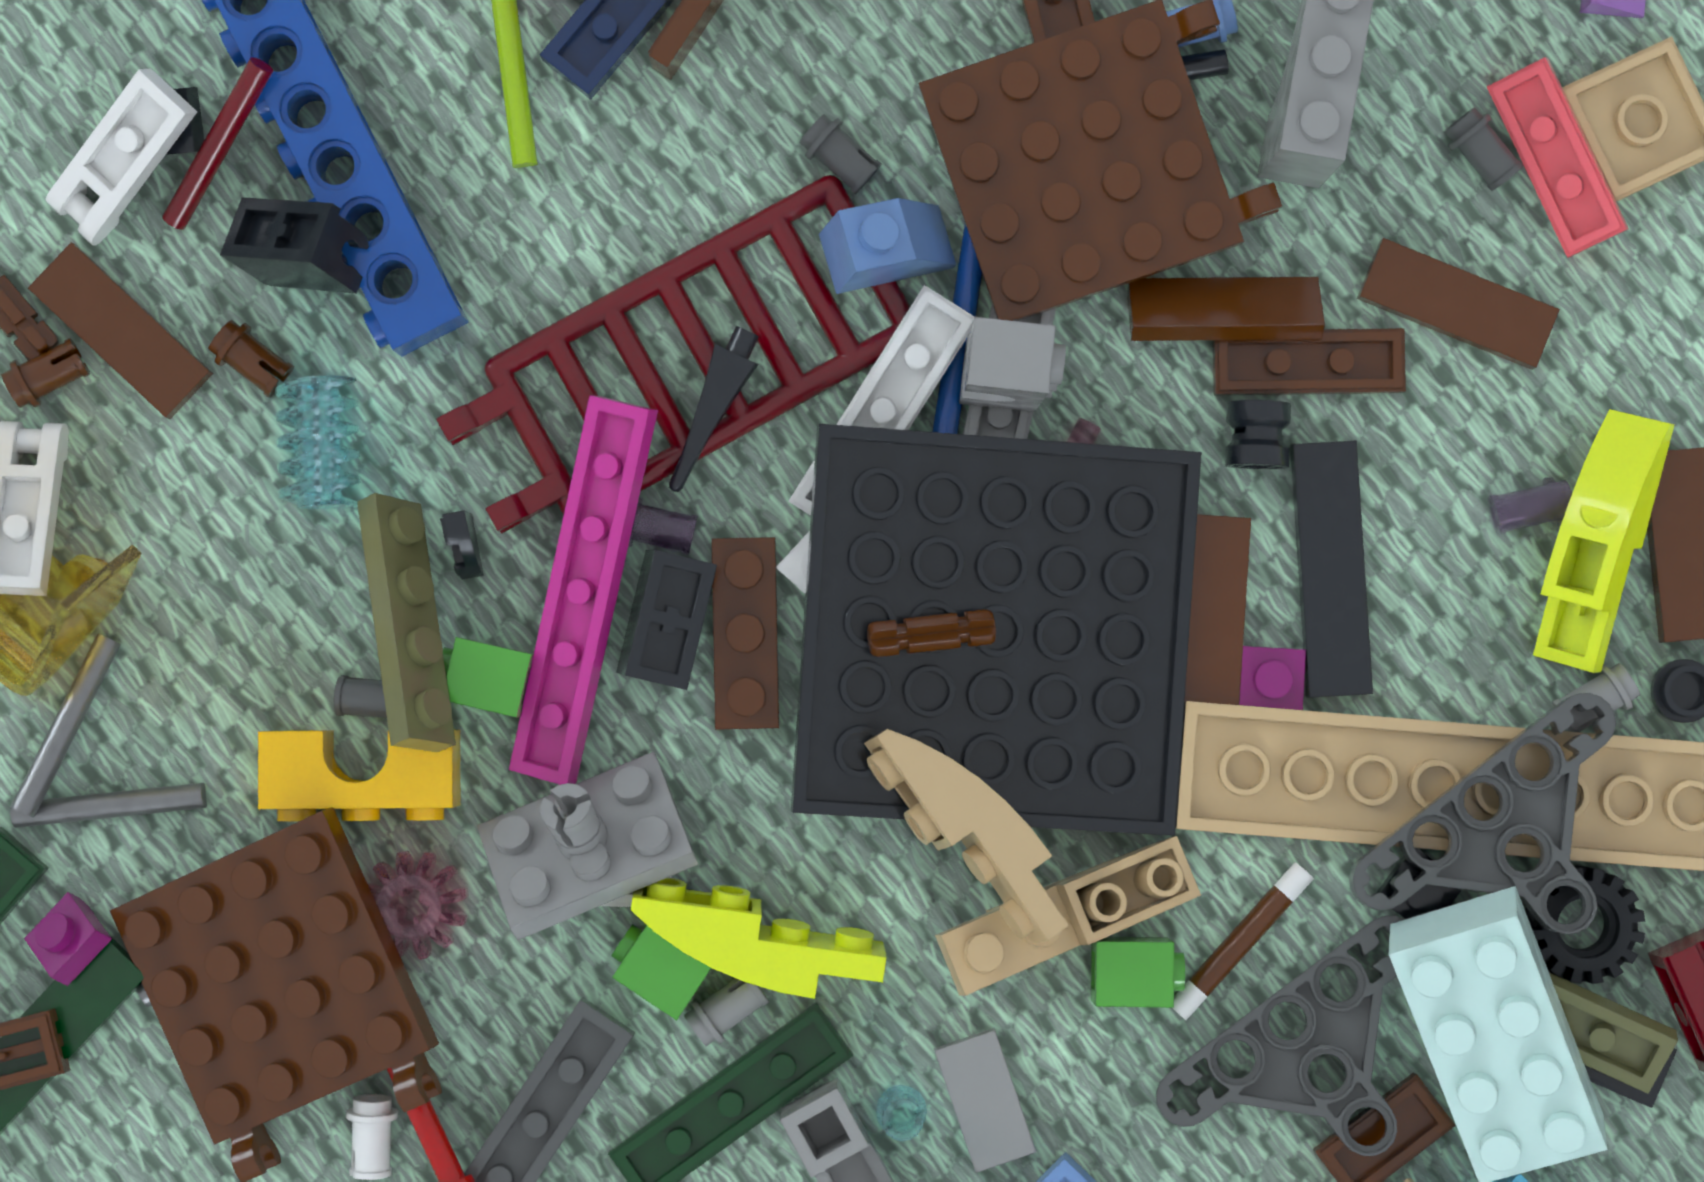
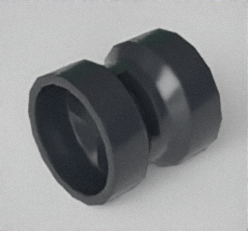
M1236 400L1227 402L1226 422L1234 429V434H1232V442L1225 447V466L1244 469L1289 468L1290 448L1283 442L1284 435H1282V430L1291 422V404L1273 400Z

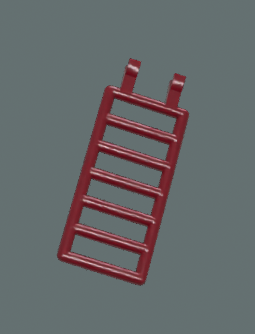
M827 175L486 361L484 371L494 390L468 404L436 418L448 442H451L453 446L507 415L518 432L543 479L485 508L498 532L500 531L503 534L556 503L564 516L572 479L514 373L548 355L584 420L589 396L599 395L570 343L604 325L648 407L658 410L656 421L670 445L669 448L647 459L641 491L673 474L690 428L626 312L659 295L706 379L715 343L681 282L713 265L717 268L750 330L759 336L757 342L781 386L749 404L740 391L725 413L726 416L722 418L697 461L875 364L911 307L897 281L871 286L892 326L859 343L792 224L793 221L823 205H826L832 217L839 210L855 207L842 182L837 177ZM768 235L773 239L837 355L806 373H803L737 254L738 251Z

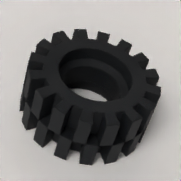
M1574 865L1592 888L1596 896L1597 907L1600 909L1604 920L1602 934L1593 945L1582 949L1572 948L1563 941L1560 934L1549 931L1538 923L1527 908L1525 912L1550 973L1582 984V982L1591 984L1603 983V977L1610 976L1616 978L1624 972L1620 967L1624 962L1633 964L1638 954L1633 952L1632 949L1635 942L1641 944L1644 942L1645 933L1638 931V922H1646L1644 911L1635 907L1634 902L1639 900L1633 890L1626 889L1623 886L1625 881L1616 875L1608 874L1600 869ZM1559 886L1549 894L1547 910L1550 916L1558 922L1564 907L1572 901L1581 898L1573 888Z

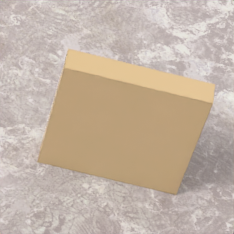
M1672 36L1562 87L1616 202L1704 161V102Z

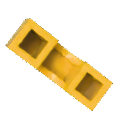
M454 729L456 745L440 752L391 746L388 730V752L385 764L378 774L366 781L349 777L337 765L334 757V730L258 731V809H277V821L289 822L301 821L316 814V809H328L331 807L341 809V821L380 820V808H406V820H444V808L461 806L460 729Z

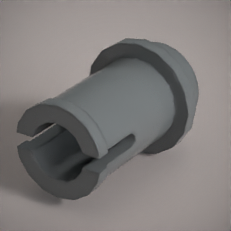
M1474 107L1445 130V133L1451 139L1448 147L1451 151L1458 148L1488 184L1487 187L1493 191L1515 175L1524 165L1520 160L1516 159L1488 124L1492 117L1488 113L1482 116Z
M823 114L805 133L799 143L808 150L805 156L809 160L815 156L850 187L851 191L856 195L879 170L882 163L870 156L840 129L843 122L839 118L832 121Z
M346 675L339 676L334 690V711L336 716L354 715L387 718L382 680L351 678Z

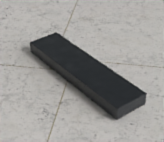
M1357 440L1292 444L1290 451L1303 649H1306V698L1373 694Z

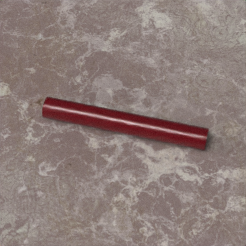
M251 57L162 215V219L168 225L179 230L186 228L273 73L271 66L264 61Z

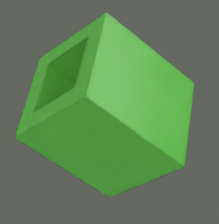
M456 637L453 649L446 647L443 649L450 702L512 717H520L534 654Z
M632 924L611 955V957L621 963L612 978L676 1021L711 970L709 966L670 944L647 925L642 931Z
M1108 936L1091 944V1001L1096 1007L1174 1008V991H1184L1185 957L1184 953L1174 952V942L1168 937Z

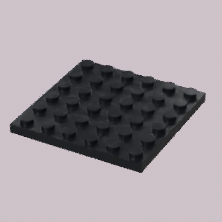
M818 424L791 812L905 820L904 812L909 810V808L895 788L888 791L879 783L867 763V758L872 754L864 743L877 734L889 729L926 744L950 757L978 776L1006 800L1030 827L1175 836L1202 452ZM984 609L992 611L995 619L996 639L994 643L989 645L970 647L967 646V642L961 643L960 648L910 654L906 652V649L899 650V655L884 657L873 656L868 645V625L872 622L896 620V624H902L903 618L957 613L958 617H964V612Z

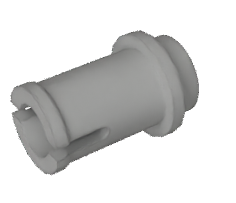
M1618 663L1611 668L1603 665L1599 676L1561 699L1552 701V704L1555 706L1560 701L1575 694L1592 693L1606 700L1613 711L1620 707L1628 711L1633 708L1631 701L1640 696V691L1623 665ZM1573 707L1570 712L1574 716L1575 721L1567 730L1569 732H1580L1592 725L1598 716L1592 709L1580 712Z
M734 978L700 1003L697 999L691 1002L693 1009L687 1012L684 1017L705 1046H708L715 1040L721 1044L725 1041L723 1036L725 1032L761 1006H765L770 1002L759 986Z

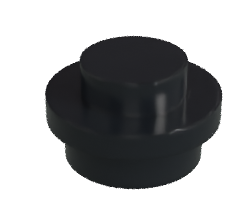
M1678 659L1664 664L1656 672L1651 683V698L1655 708L1662 716L1679 723L1694 722L1704 717V665L1694 660Z

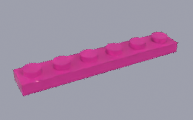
M589 396L509 766L511 771L559 785L577 783L658 410L602 396Z

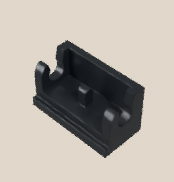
M242 197L220 256L269 286L357 294L363 277L353 266L344 263L341 254L342 247L348 242L350 247L368 249L369 244L364 233L339 215L341 209L333 203Z
M655 549L645 550L616 673L684 690L688 689L717 568L716 564Z

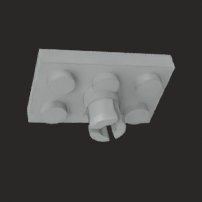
M655 752L646 754L577 784L566 783L558 785L550 790L551 795L477 825L509 927L517 940L699 865Z

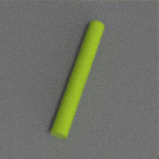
M491 0L512 167L537 166L517 0Z

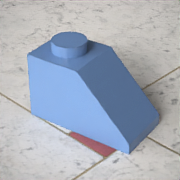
M896 198L837 211L819 233L836 294L944 271L956 266L939 205Z

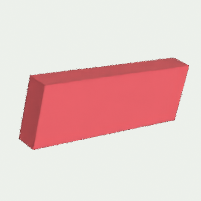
M1544 57L1487 86L1567 258L1628 230L1626 221L1549 59Z

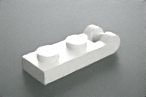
M151 68L139 69L46 196V202L59 215L69 214L79 224L78 232L90 244H100L118 225L119 216L196 115L197 111ZM87 186L100 196L95 204L86 196Z
M0 421V594L47 596L63 465L68 454L69 429L65 423H45L42 429L24 428L22 422ZM23 454H38L36 465H19V460L23 457Z

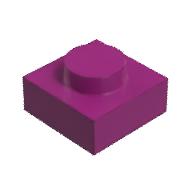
M1243 646L1239 705L1303 710L1306 649Z
M67 892L24 940L52 979L68 986L112 938L90 907L79 897Z

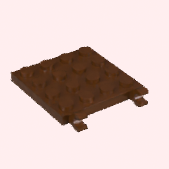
M1156 0L918 83L997 319L1020 321L1242 245L1244 239L1239 225L1279 212V208H1282L1274 182L1249 190L1234 198H1229L1178 45L1217 32L1216 26L1220 25V21L1212 0L1194 4L1169 17L1167 16L1163 1Z
M333 807L311 815L110 910L133 964L141 971L144 977L141 981L214 1145L226 1139H231V1162L241 1182H246L266 1173L267 1169L281 1163L279 1151L263 1123L390 1067L393 1071L394 1094L404 1113L429 1102L430 1098L442 1093L439 1079L424 1052L440 1043Z

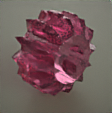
M408 850L396 854L397 872L383 861L373 867L375 876L383 886L374 883L367 884L375 901H377V906L390 935L394 936L393 941L400 957L405 955L410 941H412L415 954L418 959L422 960L431 956L432 945L430 937L443 948L449 947L454 942L452 933L442 922L452 926H463L466 924L468 916L462 911L450 909L449 903L460 902L468 898L469 893L467 888L462 887L447 892L444 884L453 879L458 872L454 865L443 868L436 876L432 875L436 864V854L428 851L423 853L415 871L413 857ZM414 888L420 891L419 902L428 906L427 914L421 913L411 921L406 918L408 908L399 904L400 895L404 897L413 893Z

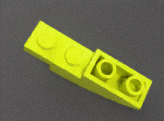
M1609 409L1583 464L1551 554L1540 593L1541 595L1548 596L1533 656L1591 673L1602 672L1634 549H1642L1675 424Z
M668 877L633 892L631 911L656 934L683 953L710 968L743 982L780 993L815 999L819 974L883 982L887 959L884 943L882 941H875L874 934L867 930L840 927L836 929L835 935L810 931L811 926L809 924L793 919H774L772 926L760 925L762 917L761 899L750 898V891L735 886L716 885L712 887V892L709 893L687 890V884L684 881Z

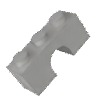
M974 317L971 333L968 334L966 339L959 404L1035 412L1045 398L1052 397V392H1056L1057 385H1061L1063 379L1066 345L1054 343L1056 326Z
M838 1077L781 1108L780 1122L811 1178L815 1177L818 1182H894Z

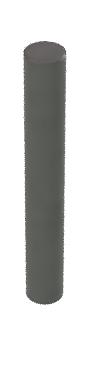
M96 635L10 808L30 817H35L121 644L103 635Z
M194 783L43 799L34 818L10 808V817L13 827L18 828L206 808L205 784Z

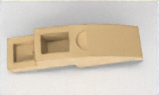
M887 729L864 743L872 754L867 758V763L876 779L888 791L895 788L909 808V810L904 812V817L916 837L925 845L932 842L937 850L951 847L961 840L967 848L962 852V857L967 867L982 884H987L988 882L992 884L1004 904L999 906L1000 913L1009 928L1019 938L1023 939L1027 936L1031 943L1045 942L1051 940L1069 926L1032 872V870L1044 863L1052 855L1032 828L1006 800L962 765L918 740Z
M1172 836L1043 887L1069 924L1066 929L1049 941L1031 943L1027 936L1023 939L1019 938L1004 921L999 910L1001 905L988 909L985 914L935 935L959 995L966 996L1075 947L1090 945L1197 898L1201 896V893L1178 837Z

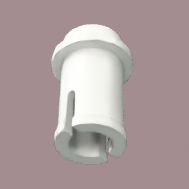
M364 1094L353 1097V1107L346 1111L347 1120L352 1121V1153L349 1175L355 1179L377 1180L390 1177L392 1174V1168L390 1167L391 1121L398 1118V1110L392 1107V1097L387 1095Z

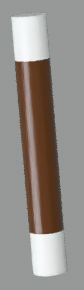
M1294 862L1185 983L1184 991H1178L1174 995L1173 1009L1186 1021L1314 880L1303 867Z

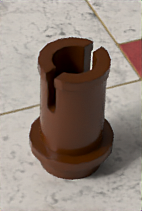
M230 320L216 334L208 347V350L216 355L214 362L219 366L227 363L263 391L266 397H272L279 389V386H277L279 380L284 383L293 371L294 366L289 362H285L250 334L252 327L247 323L239 326L236 322Z
M71 338L64 340V343L22 364L17 360L10 362L11 369L2 373L1 377L19 408L29 403L33 407L41 405L39 398L81 377L90 375V371L86 363L81 361L80 358L82 356L76 344Z

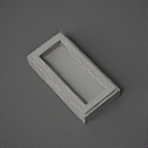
M992 1028L934 1048L975 1172L978 1173L1036 1153L995 1029Z

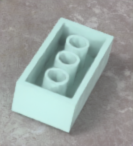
M1516 886L1390 924L1389 957L1478 1182H1492L1606 1151L1607 1141L1602 1109Z

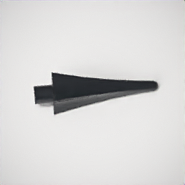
M739 326L735 327L726 348L716 344L714 346L695 416L681 456L669 481V488L673 492H679L683 489L697 459L714 430L759 365L749 360L759 336Z

